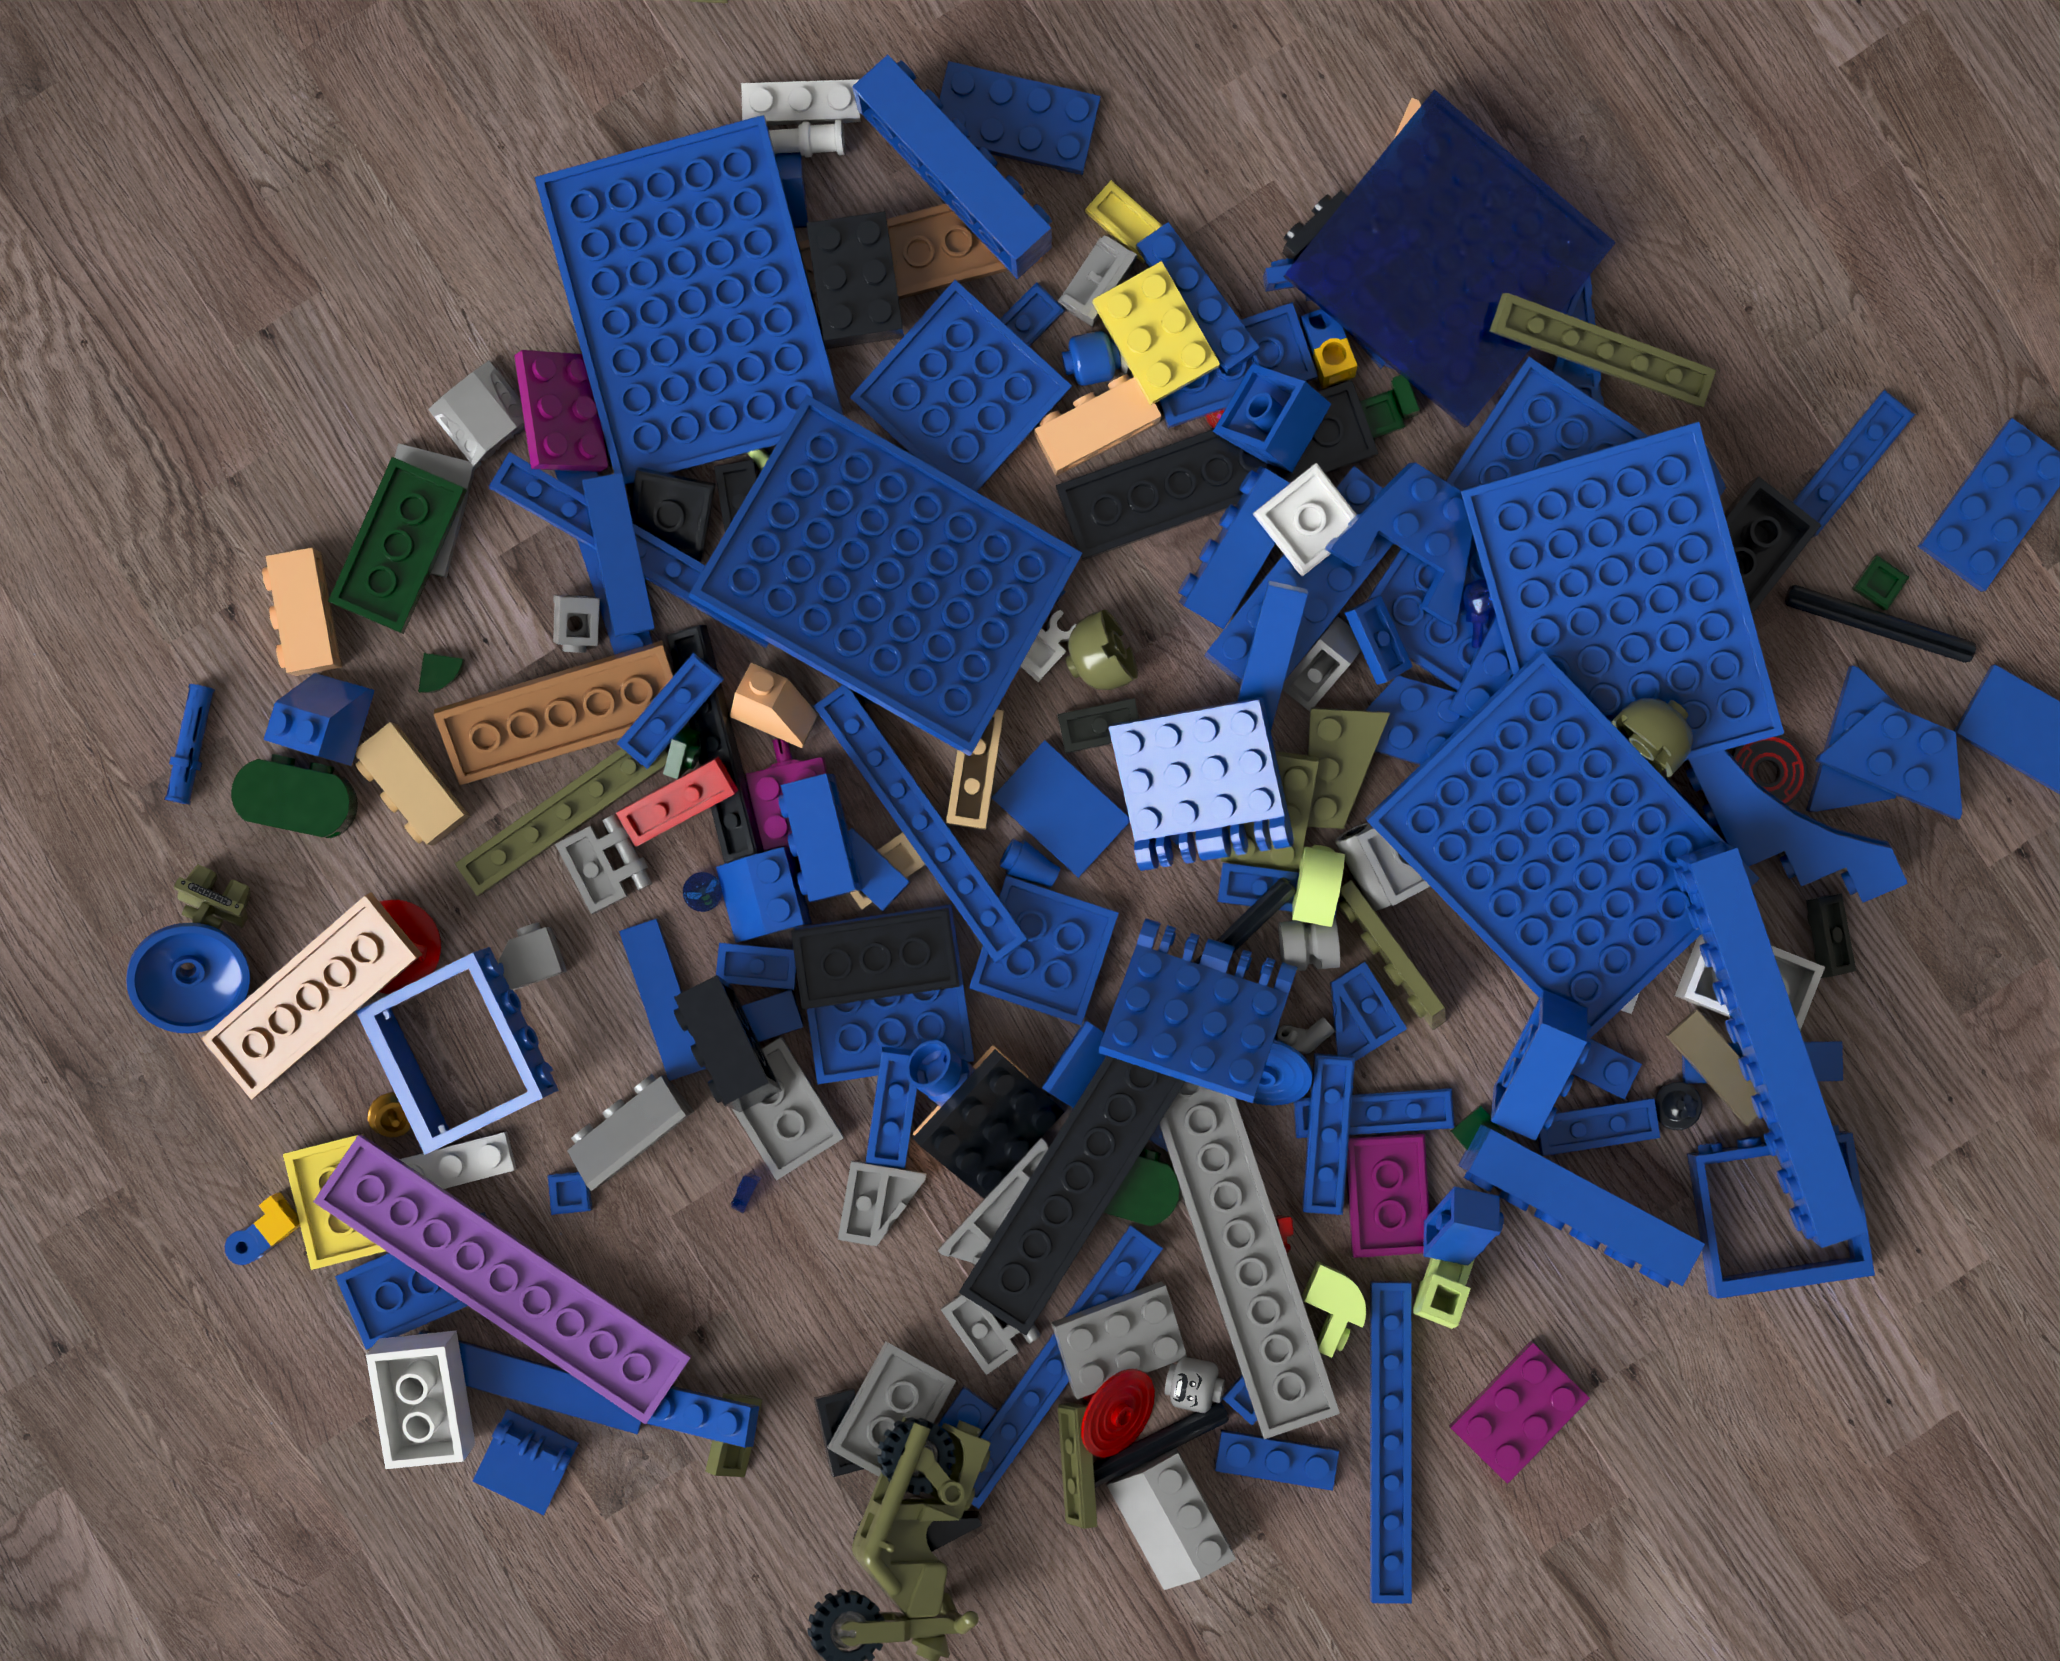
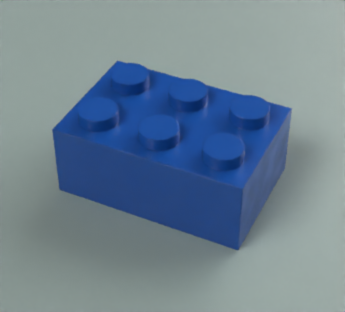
M1543 990L1494 1085L1491 1122L1535 1141L1542 1128L1546 1130L1550 1128L1557 1108L1553 1107L1559 1095L1565 1097L1568 1094L1574 1079V1075L1571 1072L1576 1063H1584L1591 1048V1042L1587 1041L1592 1027L1588 1024V1008Z

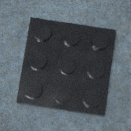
M994 1049L913 1139L920 1147L985 1199L1065 1111Z

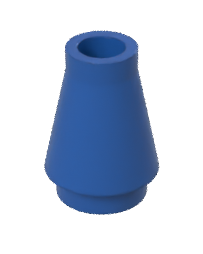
M1014 838L1008 844L999 863V867L1006 870V875L1039 883L1048 888L1052 887L1061 867L1053 864L1026 840L1020 842Z

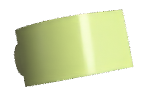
M1314 845L1312 848L1303 847L1296 893L1292 904V920L1332 927L1341 888L1345 854L1336 853L1333 849L1322 845Z
M1430 1258L1424 1279L1420 1281L1416 1292L1413 1313L1451 1329L1457 1327L1471 1289L1466 1287L1474 1260L1467 1266Z
M1317 1261L1301 1298L1304 1302L1328 1312L1316 1343L1320 1353L1332 1358L1335 1350L1342 1351L1350 1334V1329L1346 1328L1348 1321L1363 1328L1366 1319V1305L1361 1291L1348 1276Z

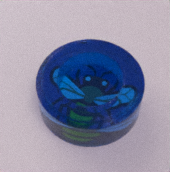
M695 873L686 880L683 886V898L686 904L693 910L700 912L711 911L722 901L723 890L721 883L716 876L710 873Z

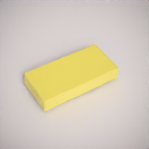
M1112 180L1085 209L1087 215L1125 248L1136 253L1137 258L1142 263L1145 262L1136 249V244L1162 227L1161 223Z

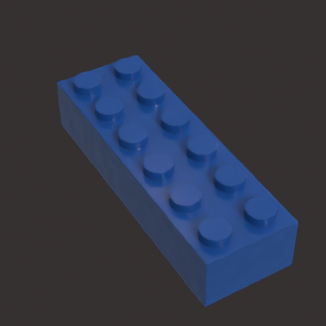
M887 54L852 86L857 110L1016 279H1019L1052 248V228L1049 225L1052 222L1051 218L1038 204L1032 207L1022 197L1025 192L1012 176L1008 175L1004 178L995 168L998 165L997 161L986 148L981 146L977 149L967 139L970 137V133L957 118L954 117L951 121L941 111L943 104L931 90L926 89L923 92L914 83L916 76L902 60L896 63Z
M1355 466L1337 486V490L1356 514H1361L1383 489ZM1377 533L1360 567H1353L1330 554L1304 576H1301L1287 557L1283 555L1204 656L1241 685L1268 580L1308 589V596L1285 677L1286 680L1394 543Z
M1480 1125L1468 1150L1464 1152L1458 1164L1459 1167L1467 1171L1463 1178L1488 1192H1491L1494 1186L1502 1189L1499 1194L1500 1198L1524 1211L1527 1210L1529 1205L1537 1208L1534 1216L1559 1230H1562L1565 1224L1572 1227L1569 1235L1596 1250L1600 1243L1606 1245L1604 1254L1632 1269L1636 1262L1641 1264L1640 1273L1667 1288L1671 1281L1683 1287L1705 1243L1484 1125Z

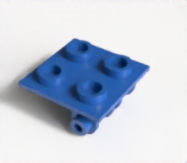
M507 1409L501 1422L498 1423L493 1432V1439L475 1474L473 1482L544 1516L579 1443Z

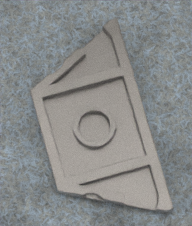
M1042 1137L938 1249L941 1255L951 1256L976 1265L1047 1152L1048 1146Z

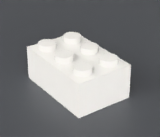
M1701 934L1695 942L1675 996L1730 1018L1726 1005L1721 1006L1714 993L1712 983L1718 980L1713 967L1708 968L1701 955L1700 945L1705 943ZM1771 946L1795 1018L1801 1030L1825 967Z
M457 1331L379 1338L366 1354L385 1469L464 1462L475 1445V1438Z

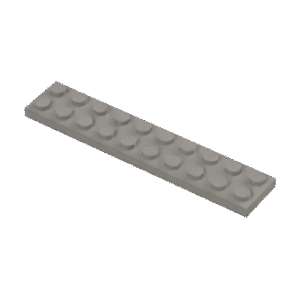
M1185 1081L1160 1121L1159 1126L1264 1439L1338 1415L1340 1412L1236 1099Z

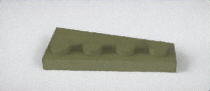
M1352 880L1343 885L1339 893L1342 901L1337 904L1339 909L1350 923L1355 920L1364 931L1360 936L1373 955L1377 952L1387 964L1383 967L1387 975L1397 987L1401 984L1409 996L1407 1001L1420 1019L1424 1017L1431 1029L1435 1030L1446 1022L1445 1007Z

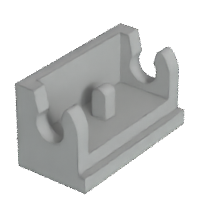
M1108 236L1100 237L1057 302L1065 310L1093 327L1100 316L1092 300L1123 283L1136 263L1137 254Z

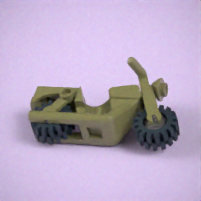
M903 1417L902 1421L899 1420L894 1423L895 1428L892 1431L886 1430L884 1435L887 1438L884 1442L880 1441L878 1446L882 1450L881 1455H877L878 1462L882 1464V1468H880L881 1473L853 1540L852 1552L859 1564L902 1613L879 1612L880 1609L865 1595H861L854 1590H850V1592L844 1589L837 1590L836 1595L828 1593L824 1596L826 1601L822 1604L818 1601L814 1606L817 1611L815 1615L810 1614L808 1621L812 1625L811 1628H807L808 1635L812 1638L810 1642L812 1647L824 1660L864 1661L867 1659L872 1661L875 1658L872 1653L875 1649L880 1651L883 1647L882 1643L906 1642L913 1638L911 1643L918 1646L917 1655L931 1661H939L940 1656L949 1658L950 1655L945 1634H966L978 1624L979 1617L977 1613L967 1611L961 1615L958 1613L952 1597L944 1592L948 1569L931 1552L927 1544L926 1533L933 1521L959 1520L964 1510L967 1511L970 1508L975 1496L974 1484L978 1474L985 1470L990 1459L989 1447L991 1443L979 1437L982 1429L959 1420L957 1427L943 1423L940 1428V1426L926 1419ZM905 1492H910L914 1495H920V1492H924L935 1497L903 1499Z

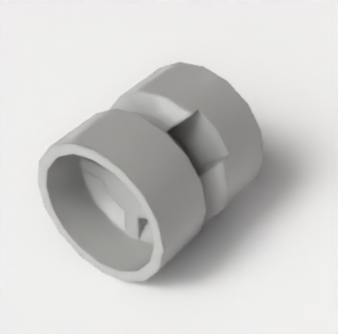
M1335 917L1332 927L1313 923L1305 925L1302 921L1279 922L1278 934L1281 964L1284 962L1298 967L1297 971H1306L1309 964H1313L1316 969L1340 968V946Z

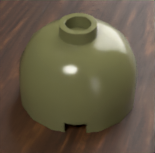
M1103 609L1099 612H1094L1078 622L1072 630L1068 642L1070 655L1065 658L1067 667L1074 678L1081 676L1087 685L1099 690L1117 689L1130 684L1131 681L1138 678L1137 664L1130 646L1125 649L1119 637L1124 635V633L1108 610Z
M1639 699L1624 708L1612 721V724L1620 733H1624L1630 743L1660 774L1666 769L1667 777H1671L1681 767L1691 752L1693 735L1691 727L1686 721L1689 715L1681 705L1673 700H1670L1667 704L1660 699Z

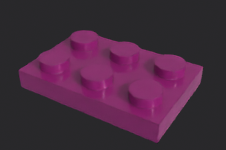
M521 350L515 354L531 469L601 472L606 469L608 462L603 430L583 355Z
M1530 1341L1459 1414L1449 1427L1508 1484L1590 1398Z

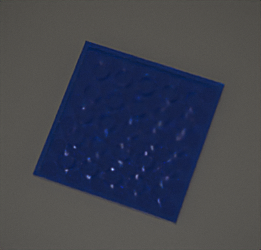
M1434 89L1283 277L1400 375L1408 379L1412 385L1460 425L1466 428L1531 349V346L1490 332L1502 293H1510L1560 312L1616 242Z

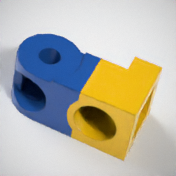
M1329 305L1300 316L1302 330L1318 371L1317 376L1322 389L1354 378L1358 365L1343 327L1339 323L1332 306Z
M280 1192L269 1196L258 1205L265 1215L250 1227L238 1230L226 1239L224 1246L225 1254L232 1263L247 1265L258 1260L300 1227L298 1214Z

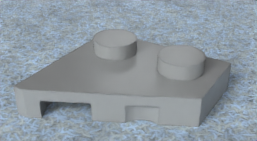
M852 1160L838 1240L877 1246L924 1183L927 1173L866 1164V1162Z

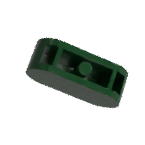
M272 754L271 761L253 760L243 766L235 776L231 789V798L237 814L244 821L332 839L344 833L356 817L358 802L355 790L345 777L333 775L334 767L311 762L309 769L294 766L296 760L294 758Z
M1146 1148L1142 1150L1103 1213L1148 1226L1161 1223L1171 1215L1179 1199V1184L1171 1167L1165 1161L1159 1160L1161 1153Z

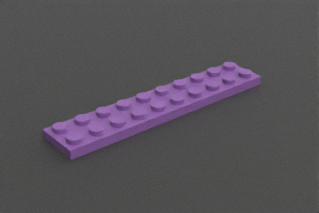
M362 1134L356 1137L313 1201L645 1425L692 1356Z

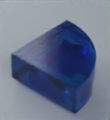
M751 1173L743 1176L736 1190L737 1193L731 1201L732 1209L744 1214L761 1178Z

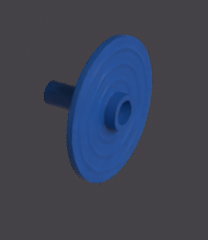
M1276 1035L1253 1103L1271 1106L1289 1104L1301 1099L1311 1087L1313 1073L1309 1062L1293 1047L1277 1041Z

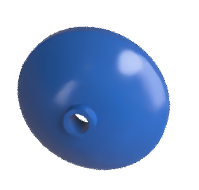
M200 923L173 924L153 932L135 949L127 967V991L135 1009L151 1024L176 1033L203 1032L213 1029L245 1001L250 984L249 965L241 947L225 932ZM184 963H192L195 965V967L190 970H185L181 966Z

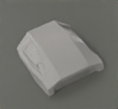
M487 361L470 373L428 409L475 469L482 465L480 460L485 461L487 458H490L496 449L499 450L500 446L509 438L513 439V435L519 434L525 429L521 399L490 361Z

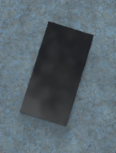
M949 908L791 931L802 1009L960 987Z

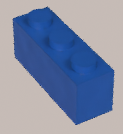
M826 773L781 785L783 794L778 796V802L783 817H789L792 833L788 834V843L793 857L798 856L802 872L797 873V879L802 895H808L809 902L862 890L835 775Z

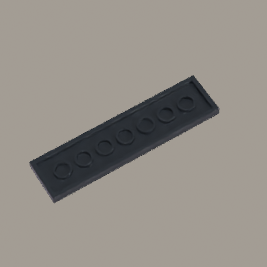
M1350 380L1318 392L1331 403V406L1293 472L1263 462L1213 432L1214 429L1056 485V490L1077 549L1083 553L1081 560L1084 561L1224 511L1230 504L1236 506L1243 495V492L1239 490L1243 480L1251 470L1257 472L1260 466L1291 483L1315 463L1319 465L1325 474L1376 457L1379 453L1353 381Z
M1106 1056L959 1293L1024 1335H1027L1185 1081Z

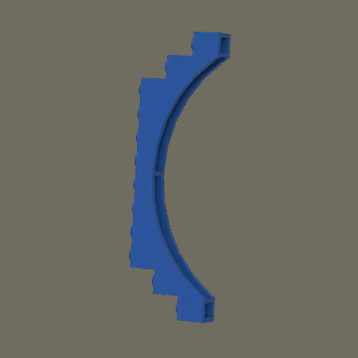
M1706 446L1714 478L1716 481L1717 489L1720 494L1723 487L1725 486V483L1715 464V461L1710 453L1709 448ZM1727 750L1689 759L1692 768L1686 770V773L1695 792L1703 789L1709 803L1703 805L1702 808L1711 827L1720 826L1725 837L1723 841L1738 847L1741 859L1748 867L1785 851L1786 855L1779 857L1788 878L1791 879L1797 876L1801 887L1843 868H1847L1848 871L1841 873V877L1849 894L1853 895L1858 892L1862 903L1908 884L1888 841L1832 828L1792 809L1758 784Z

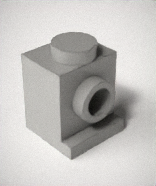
M554 595L553 642L563 645L562 651L585 653L586 646H598L600 598L579 595ZM572 616H577L580 620L579 627L573 631L569 630L567 627L568 619Z

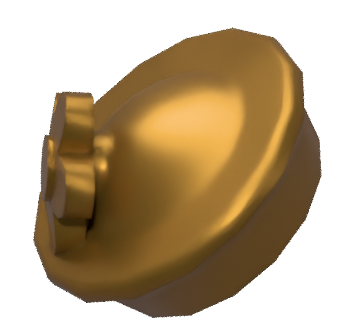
M395 1092L380 1095L372 1102L368 1109L367 1119L369 1125L380 1135L398 1137L404 1135L411 1128Z

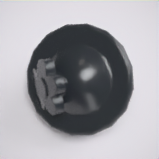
M1672 1082L1663 1086L1657 1092L1654 1099L1658 1121L1664 1127L1671 1130H1685L1692 1127L1699 1120L1702 1113V1099L1699 1092L1692 1085L1684 1082Z

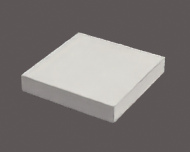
M1317 463L1252 513L1301 576H1304L1331 554L1325 550L1327 544L1333 538H1337L1348 527V523L1357 515Z

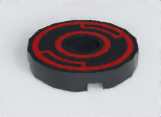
M1782 735L1735 747L1731 754L1758 784L1788 806L1801 795L1807 783L1808 767L1803 752L1792 740ZM1763 761L1771 762L1777 770L1776 778L1770 784L1762 782L1757 776V768Z

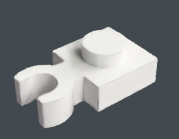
M1061 610L1055 612L1048 620L1047 632L1041 628L1021 664V667L1037 682L1064 655L1066 650L1058 643L1069 641L1070 634L1077 625L1072 626L1067 632L1061 631L1057 626V621L1064 614Z

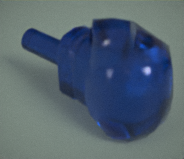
M1476 579L1466 585L1463 593V602L1467 613L1466 622L1473 623L1472 648H1481L1483 623H1488L1490 607L1493 606L1486 579Z

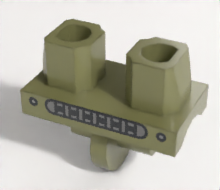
M199 864L195 866L186 879L178 878L174 885V889L178 891L177 899L189 904L184 907L182 915L192 919V923L205 924L220 930L223 920L241 928L244 927L248 919L245 908L251 895L250 888L247 885L236 880H230L223 895L215 893L211 889L217 880V874Z

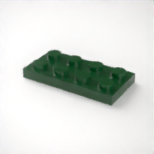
M391 457L328 602L404 634L467 490L457 484Z

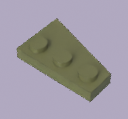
M1328 708L1310 709L1308 756L1318 757L1319 764L1307 827L1344 829L1390 712Z

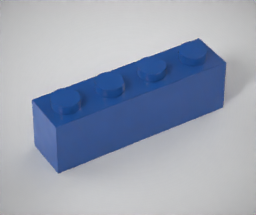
M1261 466L1257 472L1251 470L1247 474L1239 489L1243 492L1242 497L1236 507L1230 504L1220 519L1219 525L1223 528L1215 541L1210 538L1203 547L1198 558L1203 562L1195 575L1189 573L1178 590V593L1182 595L1179 603L1224 630L1275 545L1273 539L1252 513L1289 485L1288 481Z

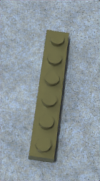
M1502 293L1490 329L1492 333L1695 407H1704L1716 370L1510 293Z
M620 748L455 863L456 867L476 896H481L665 768L668 752L664 749L650 767L646 769L625 750Z

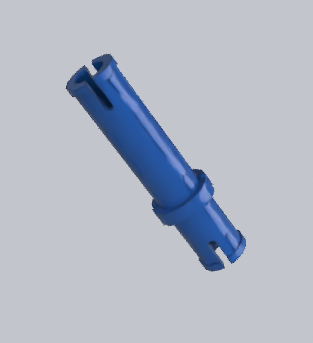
M189 684L188 686L189 691L175 757L171 756L169 765L173 766L167 795L164 799L188 805L191 804L190 799L196 771H201L202 767L199 757L211 700L215 691L213 688Z

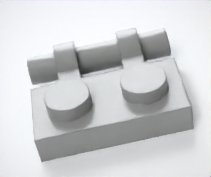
M617 814L602 820L609 834L600 839L597 837L593 827L589 826L555 844L591 914H595L628 897L621 883L628 878H632L638 891L652 884L646 872V869L649 867L643 857H638L630 841V836L622 826ZM616 846L625 866L614 870L605 850Z
M962 1294L941 1308L942 1313L986 1375L1019 1352L1011 1338L1020 1331L1009 1324L1002 1327L995 1315ZM1034 1324L1027 1335L1021 1333L1028 1344L1041 1336V1333Z

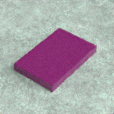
M1425 1134L1349 1138L1346 1172L1352 1257L1423 1254L1424 1220L1430 1214Z

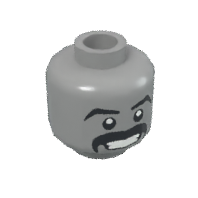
M1183 1357L1177 1364L1172 1363L1170 1365L1165 1384V1395L1170 1396L1171 1404L1174 1407L1206 1413L1210 1410L1213 1402L1221 1403L1225 1379L1218 1378L1219 1370L1215 1363Z

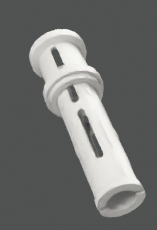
M842 119L835 120L834 124L811 125L809 122H802L795 129L769 130L775 154L800 152L801 156L806 158L812 157L813 153L837 152L838 155H845V134Z

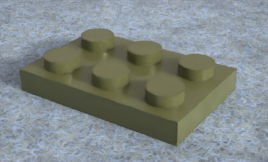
M1275 751L1293 831V846L1275 849L1272 843L1271 850L1260 851L1254 834V822L1244 823L1248 840L1247 854L1237 855L1231 841L1230 826H1227L1231 842V856L1221 858V862L1299 873L1319 759L1314 756Z

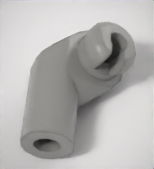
M1322 1017L1309 1029L1282 1025L1276 1032V1040L1293 1047L1301 1054H1309L1329 1038L1335 1030Z

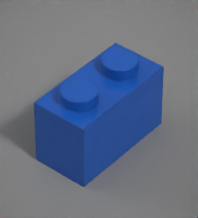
M1454 1186L1424 1220L1423 1256L1468 1266L1480 1253L1484 1252L1486 1246L1495 1236H1499L1502 1231L1504 1215L1500 1212V1196Z

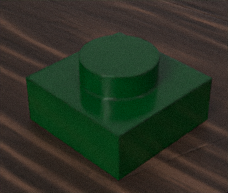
M685 726L672 738L663 772L664 775L678 780L688 769H694L701 753V747L696 746L700 734L699 731Z

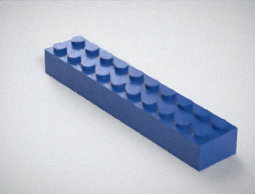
M1721 841L1676 857L1679 868L1674 869V875L1681 892L1687 891L1692 906L1687 907V913L1694 930L1700 929L1705 943L1700 945L1701 955L1708 968L1713 967L1718 981L1712 983L1713 990L1721 1006L1726 1005L1731 1019L1725 1021L1726 1028L1732 1042H1738L1744 1057L1738 1058L1739 1066L1745 1080H1751L1756 1095L1751 1096L1752 1104L1758 1118H1764L1769 1132L1764 1133V1139L1771 1156L1776 1155L1780 1162L1782 1170L1777 1171V1177L1785 1194L1789 1193L1795 1207L1790 1208L1789 1211L1796 1230H1802L1806 1239L1811 1238L1821 1248L1868 1233L1738 847Z

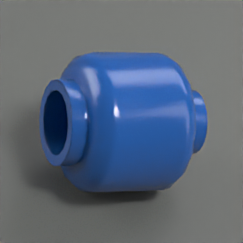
M1104 331L1073 336L1068 343L1069 351L1062 352L1065 374H1073L1075 381L1081 386L1110 381L1115 376V370L1121 369L1118 347L1114 340L1109 339V336Z

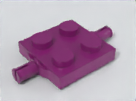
M782 739L772 740L777 763L765 770L746 773L752 806L764 851L789 847L788 834L792 833L789 817L784 818L779 807L778 796L783 794L781 785L828 773L825 757L806 761L792 760L789 742ZM797 856L798 865H799V871H802V870H801V866H800V862H799V858H798V856Z

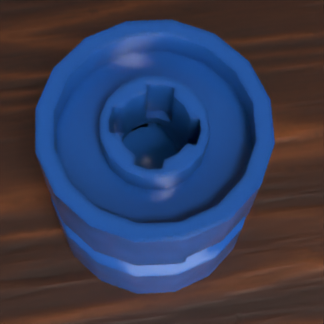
M929 1040L920 1044L913 1050L906 1065V1077L909 1082L940 1107L975 1071L972 1065L939 1040Z

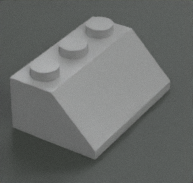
M653 1074L649 1075L633 1088L637 1095L625 1104L622 1099H619L602 1113L606 1120L595 1129L589 1123L571 1137L575 1145L569 1148L567 1152L590 1191L603 1185L694 1112L666 1075H662L658 1079Z
M1177 1448L1130 1470L1106 1484L1164 1590L1202 1579L1236 1560L1233 1549Z

